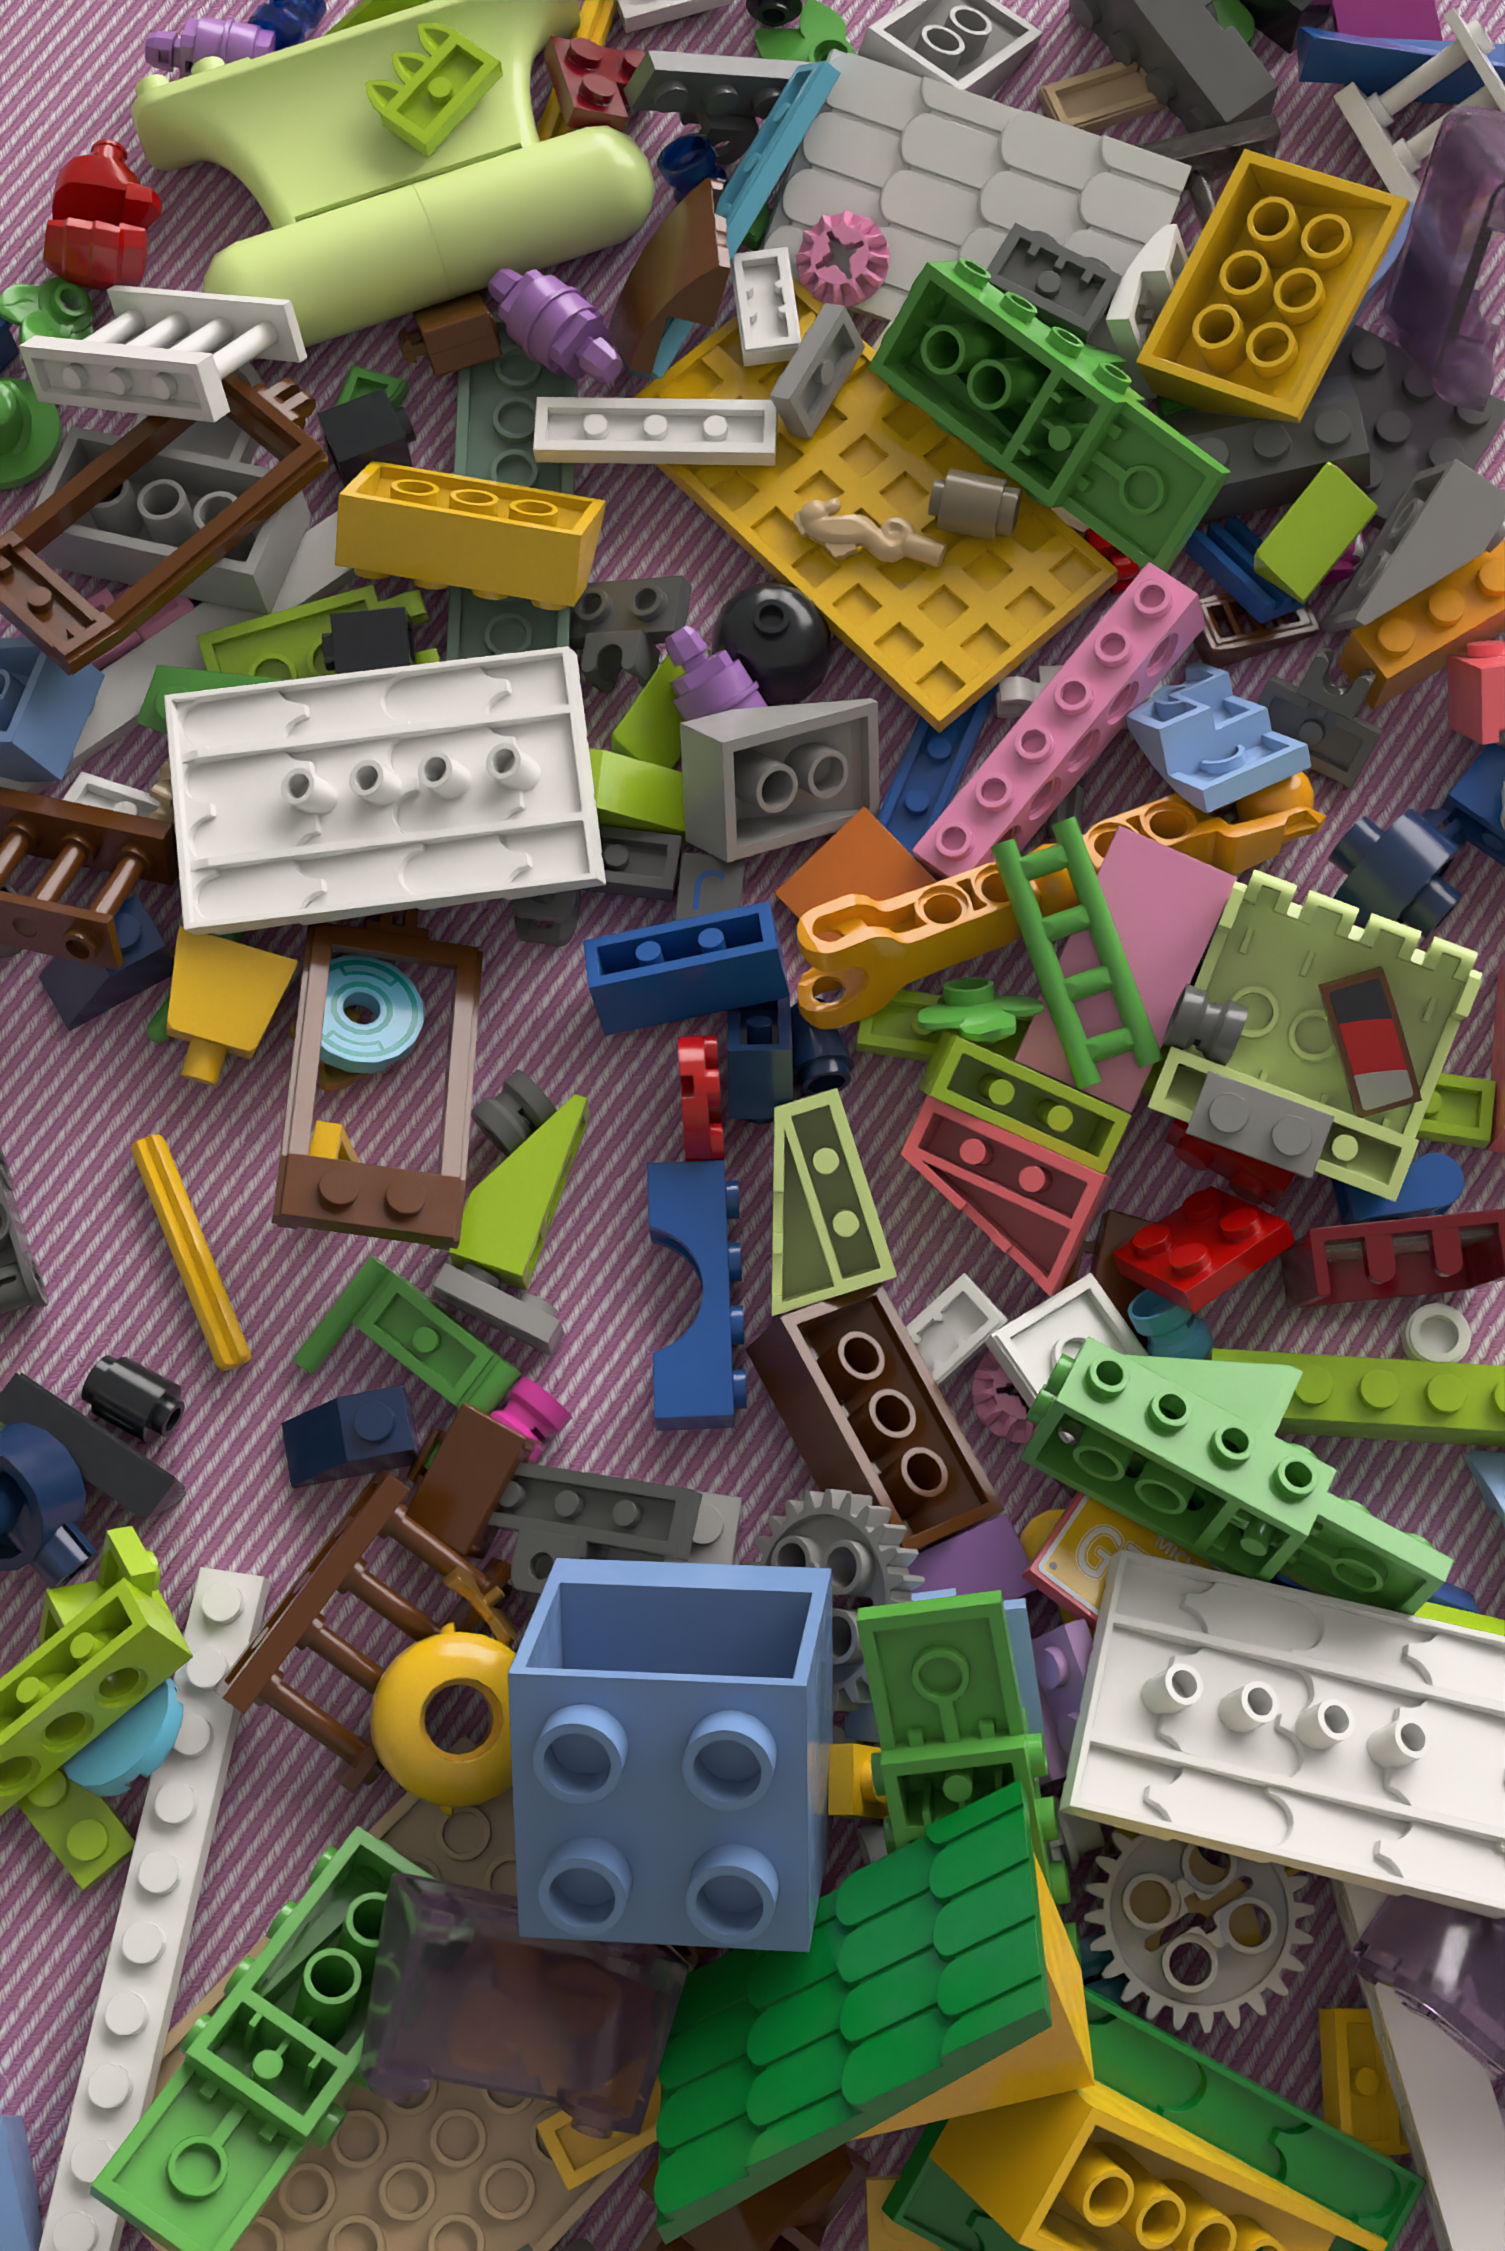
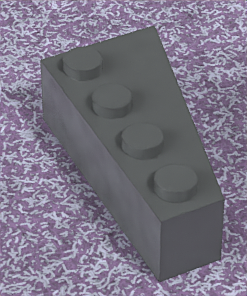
M1070 0L1069 8L1072 10L1078 23L1086 29H1091L1109 47L1113 58L1117 62H1122L1126 67L1136 62L1138 64L1137 72L1139 73L1141 67L1147 73L1145 83L1149 93L1151 92L1157 98L1156 100L1159 104H1166L1184 123L1189 135L1195 141L1204 143L1218 158L1270 120L1279 85L1234 26L1227 27L1225 30L1221 28L1218 24L1217 13L1212 3L1213 0Z

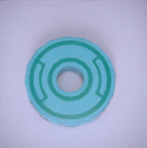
M345 955L331 959L319 1058L324 1063L346 1072L369 1074L386 1070L389 1064L395 1063L399 1059L401 1061L412 1053L424 1024L423 1001L413 981L396 966L375 957ZM351 1005L364 1006L374 1013L376 1020L369 1024L355 1023L345 1015L344 1009Z

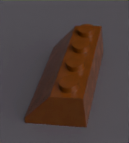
M881 1282L832 1297L781 1316L745 1349L820 1491L825 1492L826 1489L852 1491V1494L872 1496V1506L889 1507L891 1515L888 1524L905 1525L907 1528L906 1534L899 1544L900 1548L917 1549L918 1553L977 1527L1005 1510Z

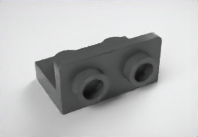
M1017 223L1014 224L987 268L991 275L989 280L991 285L1003 294L1012 292L1025 298L1036 307L1037 313L1035 317L1050 327H1060L1072 333L1084 344L1088 342L1102 316L1108 314L1112 299L1122 279V275L1112 271L1103 261L1093 257H1084L1058 244L1049 234L1037 230L1031 231Z

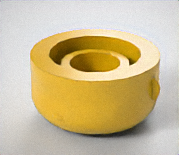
M451 1622L442 1627L440 1634L432 1635L413 1643L395 1657L381 1675L373 1694L369 1720L372 1743L380 1763L397 1784L414 1797L439 1806L440 1811L447 1816L453 1817L455 1808L481 1805L503 1795L513 1787L508 1672L516 1655L513 1650L502 1642L482 1634L456 1632L455 1623ZM461 1684L470 1686L482 1695L488 1704L490 1721L488 1731L479 1744L468 1751L452 1753L443 1751L434 1745L426 1731L425 1715L427 1706L435 1694L446 1687Z

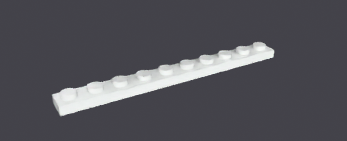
M200 1567L184 1634V1640L194 1657L175 1672L173 1680L179 1689L177 1700L183 1704V1720L174 1746L161 1766L151 1774L39 2251H118L125 2219L91 2196L90 2186L152 2104L241 1714L238 1709L221 1698L214 1689L260 1629L270 1582L264 1576Z

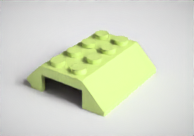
M1254 869L1248 886L1235 881L1194 984V987L1206 991L1209 1002L1212 1004L1214 1002L1221 1004L1230 1000L1249 1007L1247 1018L1235 1050L1227 1065L1222 1066L1206 1060L1202 1051L1197 1050L1195 1045H1191V1047L1185 1050L1170 1046L1147 1108L1189 1123L1207 1073L1211 1071L1335 1116L1314 1172L1396 1202L1419 1144V1140L1415 1139L1451 1045L1460 1022L1469 1016L1482 982L1480 980L1482 973L1472 969L1478 952L1435 936L1427 952L1416 949L1422 931L1371 913L1365 929L1357 927L1353 924L1359 908L1309 890L1303 906L1291 902L1297 885ZM1381 966L1384 969L1397 1009L1422 1101L1359 1118L1353 1110L1339 1053L1332 1041L1318 985Z

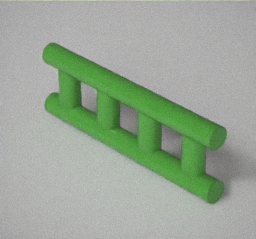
M1071 817L1051 825L1058 843L1056 845L1021 857L1015 839H1010L992 846L991 851L1077 1089L1080 1090L1102 1082L1096 1065L1098 1062L1133 1051L1138 1067L1142 1068L1163 1060L1078 822L1076 817ZM1067 868L1080 905L1043 918L1030 881ZM1089 929L1101 966L1065 978L1052 942ZM1111 990L1123 1026L1087 1039L1074 1002Z

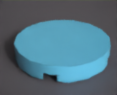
M167 1678L65 1762L63 1768L68 1778L98 1797L117 1796L132 1789L126 1783L134 1780L139 1774L147 1778L156 1771L174 1746L183 1720V1704L177 1700L179 1689L175 1681Z

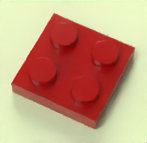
M1210 1186L1187 1197L1181 1207L1156 1224L1140 1229L1130 1242L1112 1253L1120 1275L1194 1314L1296 1242L1288 1221Z

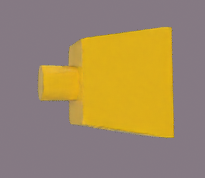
M180 926L176 941L166 1035L190 1042L180 1076L198 1083L217 1086L227 1053L252 1060L293 977L298 960L210 934L194 935L184 930L183 926Z

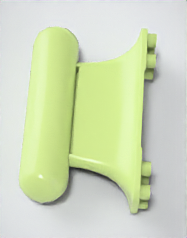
M434 0L254 59L246 57L225 64L219 57H205L193 65L190 76L169 82L165 76L158 74L149 75L141 79L135 87L137 98L131 106V115L145 157L150 165L163 171L178 170L203 161L221 165L245 184L260 204L273 228L271 231L235 242L215 254L204 276L203 293L291 300L303 344L306 348L486 288L492 277L502 268L512 269L522 276L534 269L540 270L622 243L641 231L652 207L655 185L648 159L631 136L609 126L585 127L540 142L536 130L530 95L531 71L534 59L539 52L546 49L550 36L571 39L573 31L580 26L579 0ZM425 23H437L455 29L501 61L503 76L427 158L383 127L380 114L373 108L368 99L365 83L369 80H387L404 86L394 70L391 55L393 52L407 51L419 53L430 58L420 43L417 26Z

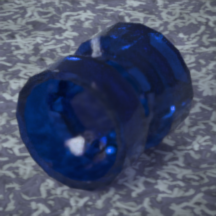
M270 0L269 3H264L257 7L250 17L248 24L260 25L261 29L275 31V51L306 42V31L315 29L327 12V7L324 0Z
M687 134L675 139L661 151L657 159V167L664 181L669 186L675 187L673 195L677 205L706 178L721 181L723 191L730 181L724 169L715 165L717 154L710 140L703 134Z

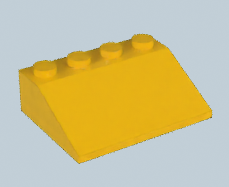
M1244 149L1136 360V364L1152 393L1205 412L1300 423L1410 207L1409 199Z

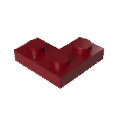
M550 36L543 56L566 127L582 129L585 127L609 126L623 132L628 120L624 105H629L624 88L646 53L637 49L622 51L603 47L585 38L570 40Z

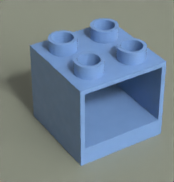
M556 1558L508 1672L519 1937L809 1952L834 1816L828 1815L829 1744H833L832 1568Z

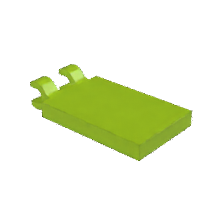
M372 584L199 634L197 639L207 671L293 680L335 674V670H326L322 650V634L332 633L330 614L405 607L413 619V627L430 620L420 590L409 591L393 598L379 601L377 591ZM437 648L416 653L417 664L442 662Z

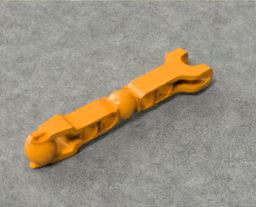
M1300 772L1234 801L1242 823L1231 825L1227 824L1220 817L1210 815L1230 804L1205 813L1175 792L1152 803L1100 821L1082 836L1096 875L1120 825L1234 876L1280 854L1283 844L1302 836L1318 833L1325 825L1326 815L1314 810L1315 798L1309 778L1303 772ZM1055 843V844H1043V845L1037 847L1036 849H1034L1033 851H1031V852L1028 853V854H1031V853L1037 852V851H1039V850L1048 848V847L1053 846V845H1056V844H1058V843ZM996 862L987 863L888 900L874 901L865 895L849 894L812 908L803 914L797 925V946L800 953L813 966L802 974L798 983V1009L803 1018L813 1026L825 1030L836 1029L865 1019L885 1007L897 992L907 984L1011 944L1019 939L1022 934ZM1067 868L1030 881L1043 918L1080 905ZM824 932L839 934L842 938L837 941L827 942L819 940L816 936ZM842 987L845 989L843 997L836 1002L824 1003L815 999L821 993H827Z

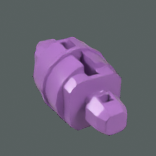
M201 17V19L188 18L181 38H178L177 32L156 31L148 34L145 43V61L152 67L173 72L175 67L179 68V79L190 76L193 65L205 57H219L225 64L246 57L254 59L275 52L276 34L275 31L261 29L260 25L236 22L234 18H228L227 20Z
M502 268L489 281L488 289L490 294L500 304L498 317L507 326L506 332L508 336L524 350L530 360L543 364L556 375L566 374L574 381L588 374L599 382L609 383L622 370L623 362L621 357L610 346L612 333L603 324L604 318L602 314L597 311V308L586 301L581 291L572 286L568 287L553 275L544 276L536 269L526 272L524 276H521L512 269Z
M687 625L665 638V648L674 667L681 665L685 671L684 674L669 683L677 695L672 702L684 721L732 709L768 707L757 689L759 688L757 681L753 682L740 660L732 661L726 650H721L707 658L703 652L707 645L699 634Z

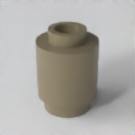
M950 468L946 480L936 478L934 481L928 514L938 517V530L996 541L998 535L1012 538L1019 514L1022 489L1008 486V479Z

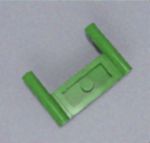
M373 1255L368 1258L293 1358L300 1367L314 1374L353 1323L454 1406L460 1409L463 1403H467L489 1414L494 1411L522 1374L515 1366L501 1358V1354L403 1276L394 1273L389 1266ZM442 1441L438 1442L437 1446L432 1452L430 1458L424 1466L426 1469L429 1468Z

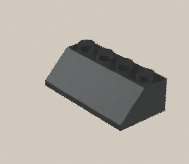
M1347 374L1321 380L1300 423L1205 412L1196 408L1159 417L1231 471V474L1199 524L1295 503L1328 461L1340 468L1359 488L1371 486L1369 447L1358 398Z

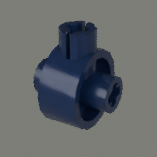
M1429 808L1419 814L1414 809H1409L1386 831H1383L1370 819L1363 816L1344 835L1328 858L1332 864L1348 876L1333 899L1359 908L1353 924L1357 927L1365 929L1370 915L1373 913L1400 924L1405 922L1410 927L1422 931L1421 936L1427 939L1443 923L1463 897L1461 892L1442 878L1459 853L1464 849L1467 842L1462 822L1456 817L1440 831L1437 828L1449 817L1451 812L1442 808Z
M26 1422L5 1424L0 1427V1571L19 1570L29 1563L50 1589L66 1586L87 1569L99 1556L98 1551L79 1530L85 1517L86 1491L80 1470L66 1447L48 1431Z

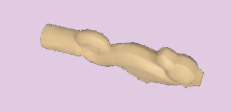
M832 498L825 502L817 499L811 500L794 514L795 519L792 523L799 531L801 538L809 537L816 543L823 545L825 550L832 555L835 562L839 559L844 560L849 555L856 554V547L865 546L874 557L886 562H895L908 557L939 568L945 557L946 544L915 534L913 525L902 517H891L885 520L882 526L878 528L873 521L863 515L832 516L839 512L841 508L837 498Z

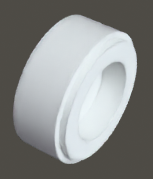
M1432 1303L1420 1307L1410 1316L1403 1327L1401 1341L1404 1352L1410 1360L1458 1363L1469 1349L1471 1331L1468 1322L1458 1310L1446 1304Z

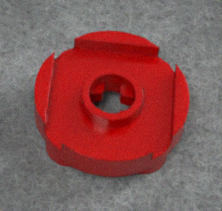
M716 1035L677 1037L686 1162L724 1160Z

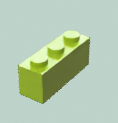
M945 1030L918 1086V1089L931 1097L1105 1174L1132 1116Z

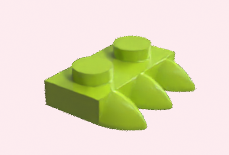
M425 23L417 26L420 43L430 58L419 53L407 51L393 52L391 55L394 70L404 86L387 80H369L365 83L368 99L373 108L380 114L383 127L427 158L503 76L501 61L455 29L437 23Z

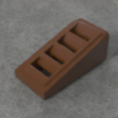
M1227 592L1200 599L1206 626L1194 639L1193 643L1202 663L1219 669L1318 635L1320 628L1308 601L1306 607L1294 611L1298 622L1287 624L1284 615L1272 619L1275 627L1266 629L1264 623L1260 624ZM1245 613L1253 632L1244 633L1237 617L1238 615ZM1225 620L1231 633L1230 637L1223 638L1217 622Z

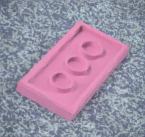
M1119 825L1098 870L1097 878L1159 1049H1161L1164 1035L1178 998L1185 985L1190 984L1237 877ZM1089 929L1072 934L1067 939L1058 959L1065 978L1101 966ZM1111 990L1074 1002L1087 1039L1123 1026ZM1042 995L1040 1001L1044 1004V1011L1033 1015L1013 1061L1077 1089L1044 995ZM1129 1051L1096 1063L1102 1082L1080 1089V1091L1132 1113L1153 1064L1139 1068L1133 1051Z

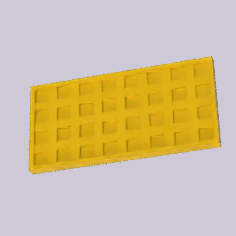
M792 276L802 342L806 331L812 326L824 304L812 297L813 294ZM735 315L670 367L661 379H655L633 398L771 400L769 395L790 361L744 366L737 315ZM862 340L865 345L864 350L811 439L791 436L778 413L776 466L655 465L780 583L801 590L812 600L828 623L829 629L940 733L1117 583L1118 569L1049 507L1043 506L1030 498L1022 485L1006 473L987 465L981 460L978 452L963 440L941 430L934 423L933 417L917 405L894 394L889 389L887 382L868 369L876 351ZM952 468L1008 479V486L1021 488L1020 509L1012 538L998 535L996 541L938 530V517L928 514L929 501L935 479L946 480L948 471ZM832 498H837L841 508L839 512L832 516L863 515L873 521L878 528L882 526L885 520L891 517H902L913 525L915 534L946 544L945 557L939 568L908 557L895 562H886L874 557L865 546L856 547V554L849 555L846 559H839L835 562L832 555L825 550L823 545L816 543L809 537L801 538L799 531L792 523L795 519L794 514L811 500L817 499L825 502Z

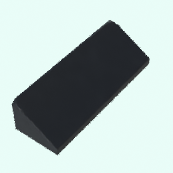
M22 1372L20 1375L15 1373L0 1393V1422L3 1424L26 1422L48 1431L66 1447L78 1466L83 1479L140 1518H153L180 1502L186 1495L185 1487L173 1475Z

